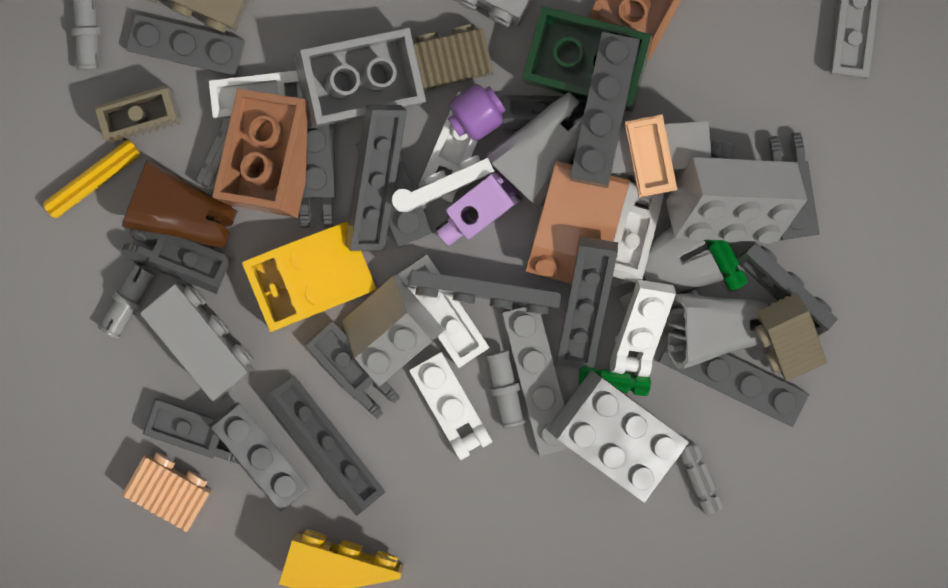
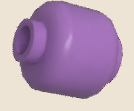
M476 84L451 100L450 109L453 115L447 119L459 137L467 134L470 139L478 141L501 126L503 122L501 114L506 110L490 86L484 89L481 85Z

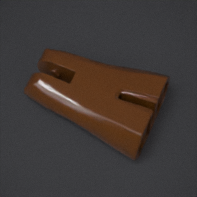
M146 160L129 203L122 227L175 236L208 246L224 248L230 234L226 227L233 225L238 211L230 205L212 198L211 195L191 186L156 163Z

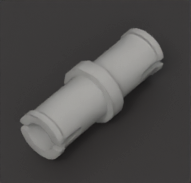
M73 0L75 28H71V36H75L76 70L101 69L98 50V35H101V27H97L96 0Z
M134 263L120 291L116 290L112 296L114 302L102 323L99 324L98 329L102 332L106 330L107 335L119 339L133 312L139 311L141 307L139 301L156 274L151 270L146 271V267Z
M509 350L485 355L493 382V387L490 390L492 396H496L502 428L524 424L525 419H523L517 393L520 390L519 382L514 380Z

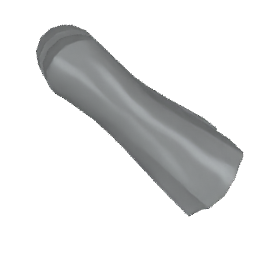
M570 92L557 99L533 120L486 154L491 164L537 206H542L545 201L556 161L570 164L575 157L584 115L573 122L574 125L569 131L561 125V122L565 118L568 119L573 109L580 103Z
M671 225L652 240L642 280L674 285L676 294L724 279L711 252L707 249L705 241L675 239ZM613 276L611 286L615 288L631 281ZM635 287L618 298L625 311L628 309Z
M676 294L667 318L668 326L682 330L669 332L667 336L668 355L673 364L678 369H684L730 352L761 344L755 327L759 325H750V320L759 319L756 312L758 309H764L765 306H769L768 301L753 298H720Z

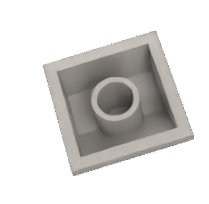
M397 274L393 275L342 320L355 360L379 387L444 331L442 326Z

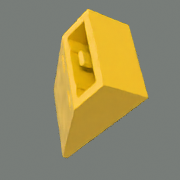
M348 221L242 262L270 332L277 331L377 290L362 251H350L345 246Z
M306 529L303 534L297 533L291 542L279 584L290 588H356L398 580L401 578L404 564L397 562L398 556L377 551L374 556L361 552L363 546L357 543L341 540V543L338 545L326 541L327 535Z

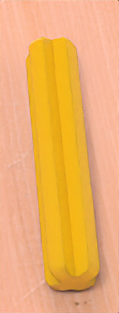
M131 140L124 141L45 200L43 206L52 218L61 216L140 156L139 149Z

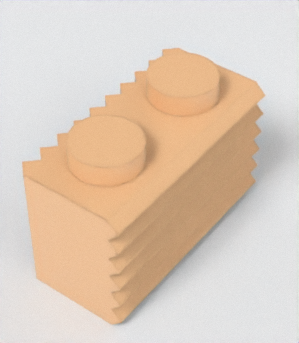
M156 452L154 457L149 454L145 455L122 496L183 531L188 532L212 492L211 489L205 487L208 481L192 471H188L186 475L173 468L175 462L159 452Z

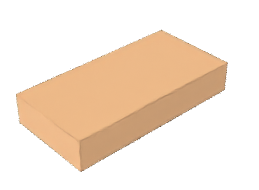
M663 114L624 122L638 197L676 191L677 186Z

